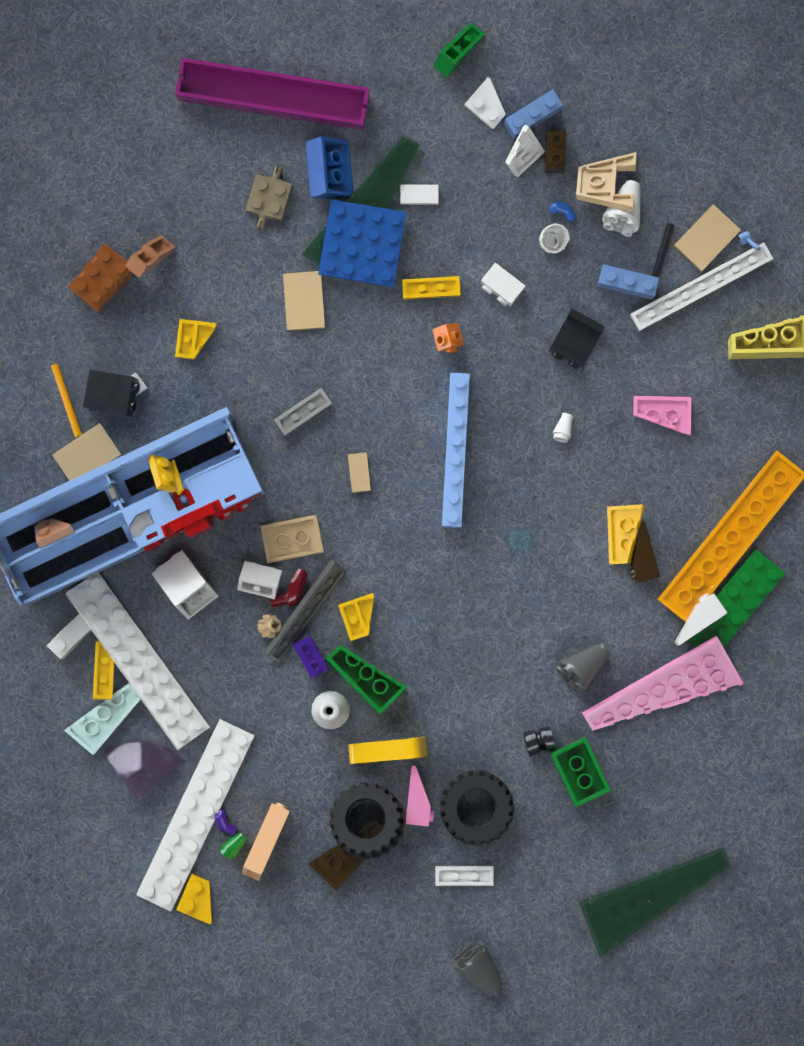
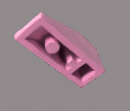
M412 765L405 824L429 827V822H433L434 811L431 810L416 765Z

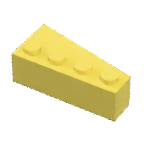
M804 315L795 319H787L780 323L765 325V327L732 334L728 340L729 359L804 358Z

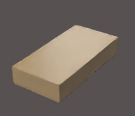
M367 452L348 454L352 493L371 491Z

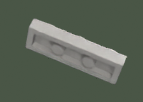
M320 388L274 419L284 436H286L332 405V402L323 389Z

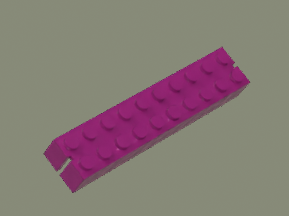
M181 58L180 78H178L175 92L177 101L364 131L366 110L368 109L370 88Z

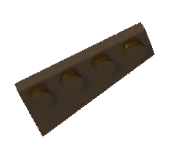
M374 820L354 834L362 839H371L377 836L383 830V827ZM336 845L308 864L337 891L366 859L354 857L339 845Z

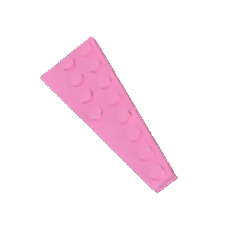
M715 636L587 709L582 714L593 731L613 725L614 722L633 719L634 716L643 713L649 714L653 710L669 708L689 702L690 699L699 696L705 697L709 693L719 690L725 691L729 687L741 686L744 683L718 637Z

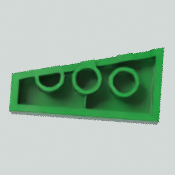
M341 645L325 659L333 670L377 715L381 714L407 688L404 684L383 673Z

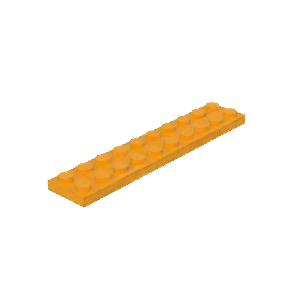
M775 451L657 600L686 623L693 608L699 603L698 599L706 593L709 595L713 593L804 479V471L779 451Z

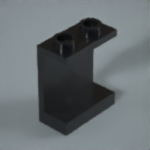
M571 308L549 349L552 352L551 356L558 360L562 358L567 360L568 365L575 369L583 368L605 326Z
M90 370L83 408L93 411L101 410L132 417V413L136 410V394L140 390L139 379L133 376Z

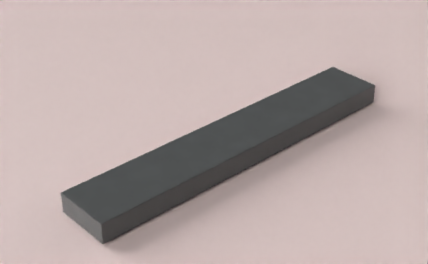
M331 559L264 652L265 655L277 663L281 661L346 570Z

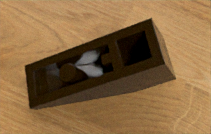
M645 521L640 524L631 562L632 569H629L631 579L635 580L636 583L660 577Z

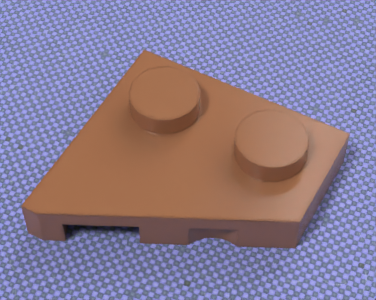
M53 518L42 520L34 526L36 542L39 548L74 533L70 524Z

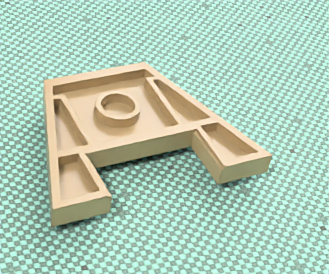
M637 153L578 167L577 200L633 212L634 194H615L617 171H636Z

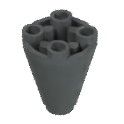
M600 643L562 660L555 669L561 677L567 680L566 685L572 692L577 690L583 693L589 688L607 662L610 652L604 644Z

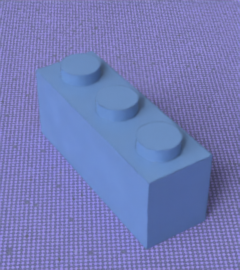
M552 89L506 118L504 126L513 140L518 138L524 125L533 129L562 111L563 104Z
M603 264L597 287L653 300L659 278Z

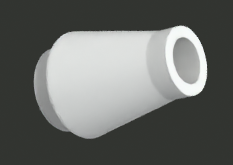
M562 413L553 431L554 440L567 443L571 439L573 419L571 414Z

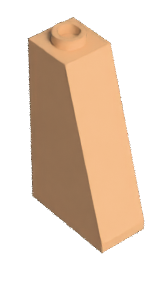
M276 803V805L271 804L243 866L242 874L260 881L290 812L286 810L287 807L280 803Z

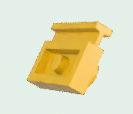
M152 454L148 458L156 488L170 493L175 491L180 495L184 488L175 460L168 461V458Z

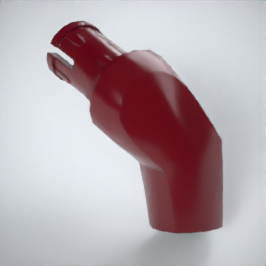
M297 569L286 593L276 594L275 599L270 598L271 606L276 607L287 604L291 607L295 606L302 596L308 577L307 572Z

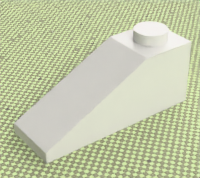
M706 593L698 599L699 603L693 608L675 641L677 646L727 613L715 594L709 595Z
M78 614L54 637L47 647L60 659H65L91 629L81 615Z

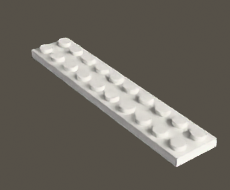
M99 573L90 576L66 592L68 599L177 750L210 728Z
M219 719L136 894L137 896L168 911H172L215 821L214 816L220 810L255 735Z

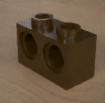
M547 131L545 173L564 174L566 131Z

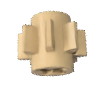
M263 615V620H258V631L262 634V637L275 638L276 633L280 631L281 622L276 618V615Z

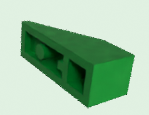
M470 22L439 53L433 67L448 78L485 36V33Z

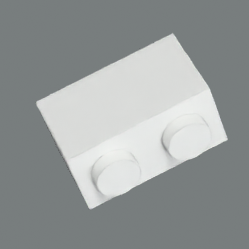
M494 263L480 283L483 285L481 288L485 292L495 294L498 297L497 300L502 305L506 306L508 304L510 307L525 289L523 283L496 263Z
M245 561L239 577L237 590L275 599L282 570Z

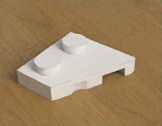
M489 77L464 104L466 108L491 129H494L506 115Z
M527 125L523 126L505 162L516 177H519L545 152Z

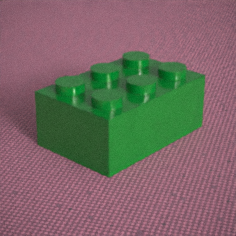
M582 737L549 753L575 807L611 791L586 737Z

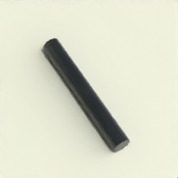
M667 223L652 272L654 277L659 278L674 224Z

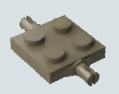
M275 166L272 177L258 174L255 176L245 210L259 217L256 226L258 229L264 230L267 219L283 221L293 184L279 179L282 171L281 167Z

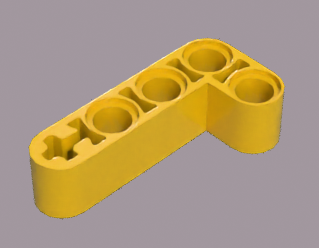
M426 736L348 744L350 764L428 756Z

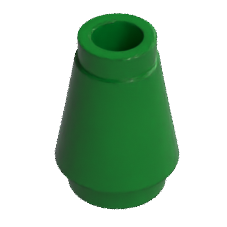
M239 832L222 844L219 852L231 861L233 858H236L247 839Z

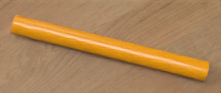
M54 364L51 368L74 436L77 438L82 435L59 365Z

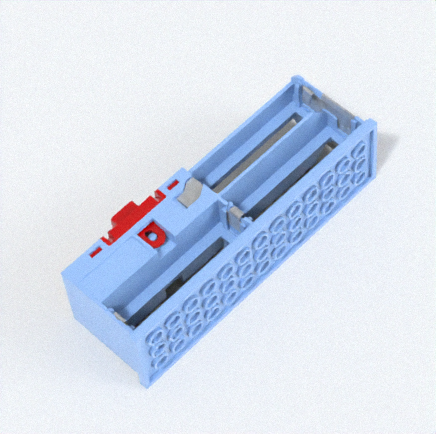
M225 407L1 513L0 567L20 606L31 605L142 551L150 552L165 545V541L182 534L184 531L187 537L194 538L214 528L210 520L213 517L224 521L232 517L231 513L236 510L240 513L249 509L251 501L264 495L265 492L232 423L235 419L229 409ZM227 433L230 443L236 442L237 446L235 445L233 449L180 473V479L184 488L180 495L175 491L170 493L159 490L155 485L131 496L124 482L151 469L148 458L152 454L170 460ZM105 490L112 506L72 524L74 533L42 548H39L37 542H34L15 552L12 551L6 539L7 536ZM122 526L129 542L32 588L29 587L23 575L24 572Z

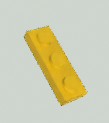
M459 276L402 280L403 300L460 296Z
M96 641L93 700H112L114 661L101 643Z

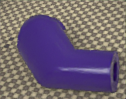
M220 809L214 816L218 829L234 836L238 827L229 824L226 819L227 812Z

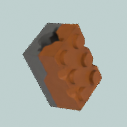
M104 243L96 252L95 257L86 264L79 276L75 277L68 288L98 314L102 315L135 274L125 266L127 261Z

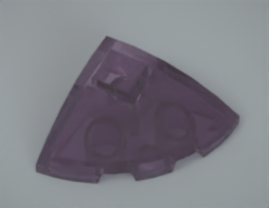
M150 741L123 743L104 753L137 800L185 763L170 748Z

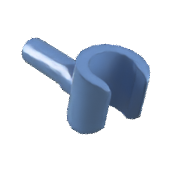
M748 231L738 234L741 245L748 243L757 251L761 249L751 239Z

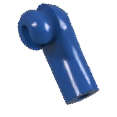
M555 201L549 207L552 214L563 213L569 223L577 218L567 203Z

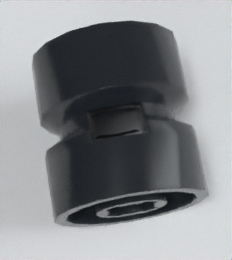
M550 726L539 728L538 732L534 730L523 732L529 757L539 755L541 751L547 753L556 750Z

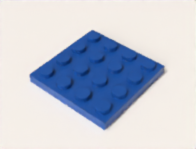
M331 200L318 275L394 288L406 212Z

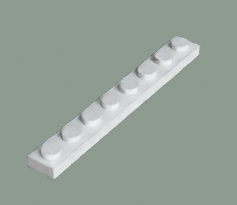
M763 242L759 245L761 247L759 251L752 248L631 313L630 316L638 331L647 328L773 260L765 243Z

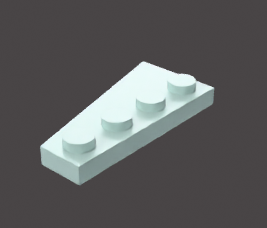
M128 683L113 694L112 700H105L64 731L94 755L141 699Z

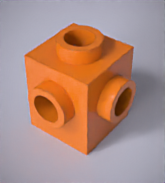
M459 323L445 324L432 329L438 351H446V354L457 351L458 347L464 345Z

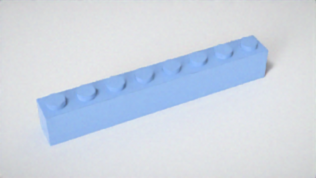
M450 373L442 527L461 528L470 377V374Z

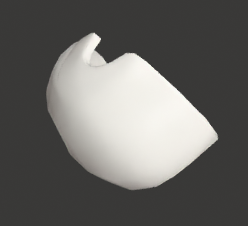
M560 224L548 225L540 234V246L547 253L556 254L563 251L570 241L568 230Z

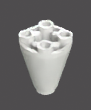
M628 180L617 194H634L633 212L608 207L603 214L602 221L604 223L603 227L606 230L621 232L623 236L631 237L632 233L638 231L640 226L641 190L639 183Z
M327 691L315 698L311 713L319 726L325 729H335L341 727L347 721L350 707L347 699L342 694L336 691ZM331 707L333 709V713L331 715H328L326 713V708Z

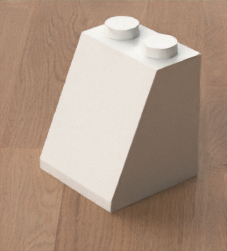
M183 550L175 553L170 560L158 566L152 573L174 606L188 620L218 597L217 593Z

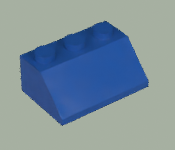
M321 136L306 141L310 197L317 199L353 197L349 140Z

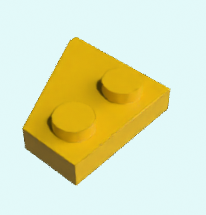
M180 319L175 357L195 360L217 324Z
M373 593L338 605L350 641L369 635L374 600Z
M191 874L176 910L211 925L210 881Z

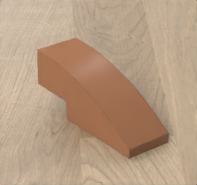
M161 235L147 242L141 250L132 254L125 266L140 278L161 263L176 247Z

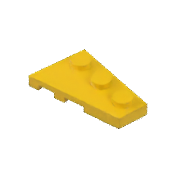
M645 505L607 507L609 564H630Z

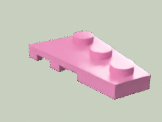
M633 397V416L691 436V397Z

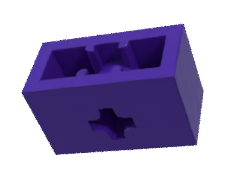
M311 636L293 645L311 679L329 670Z

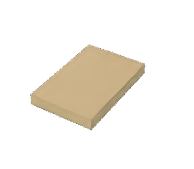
M713 204L680 238L674 247L702 272L741 229Z
M319 271L283 274L287 331L325 328L322 278L318 275Z
M101 423L53 454V457L69 481L121 456V453Z
M317 515L260 526L267 563L324 553Z

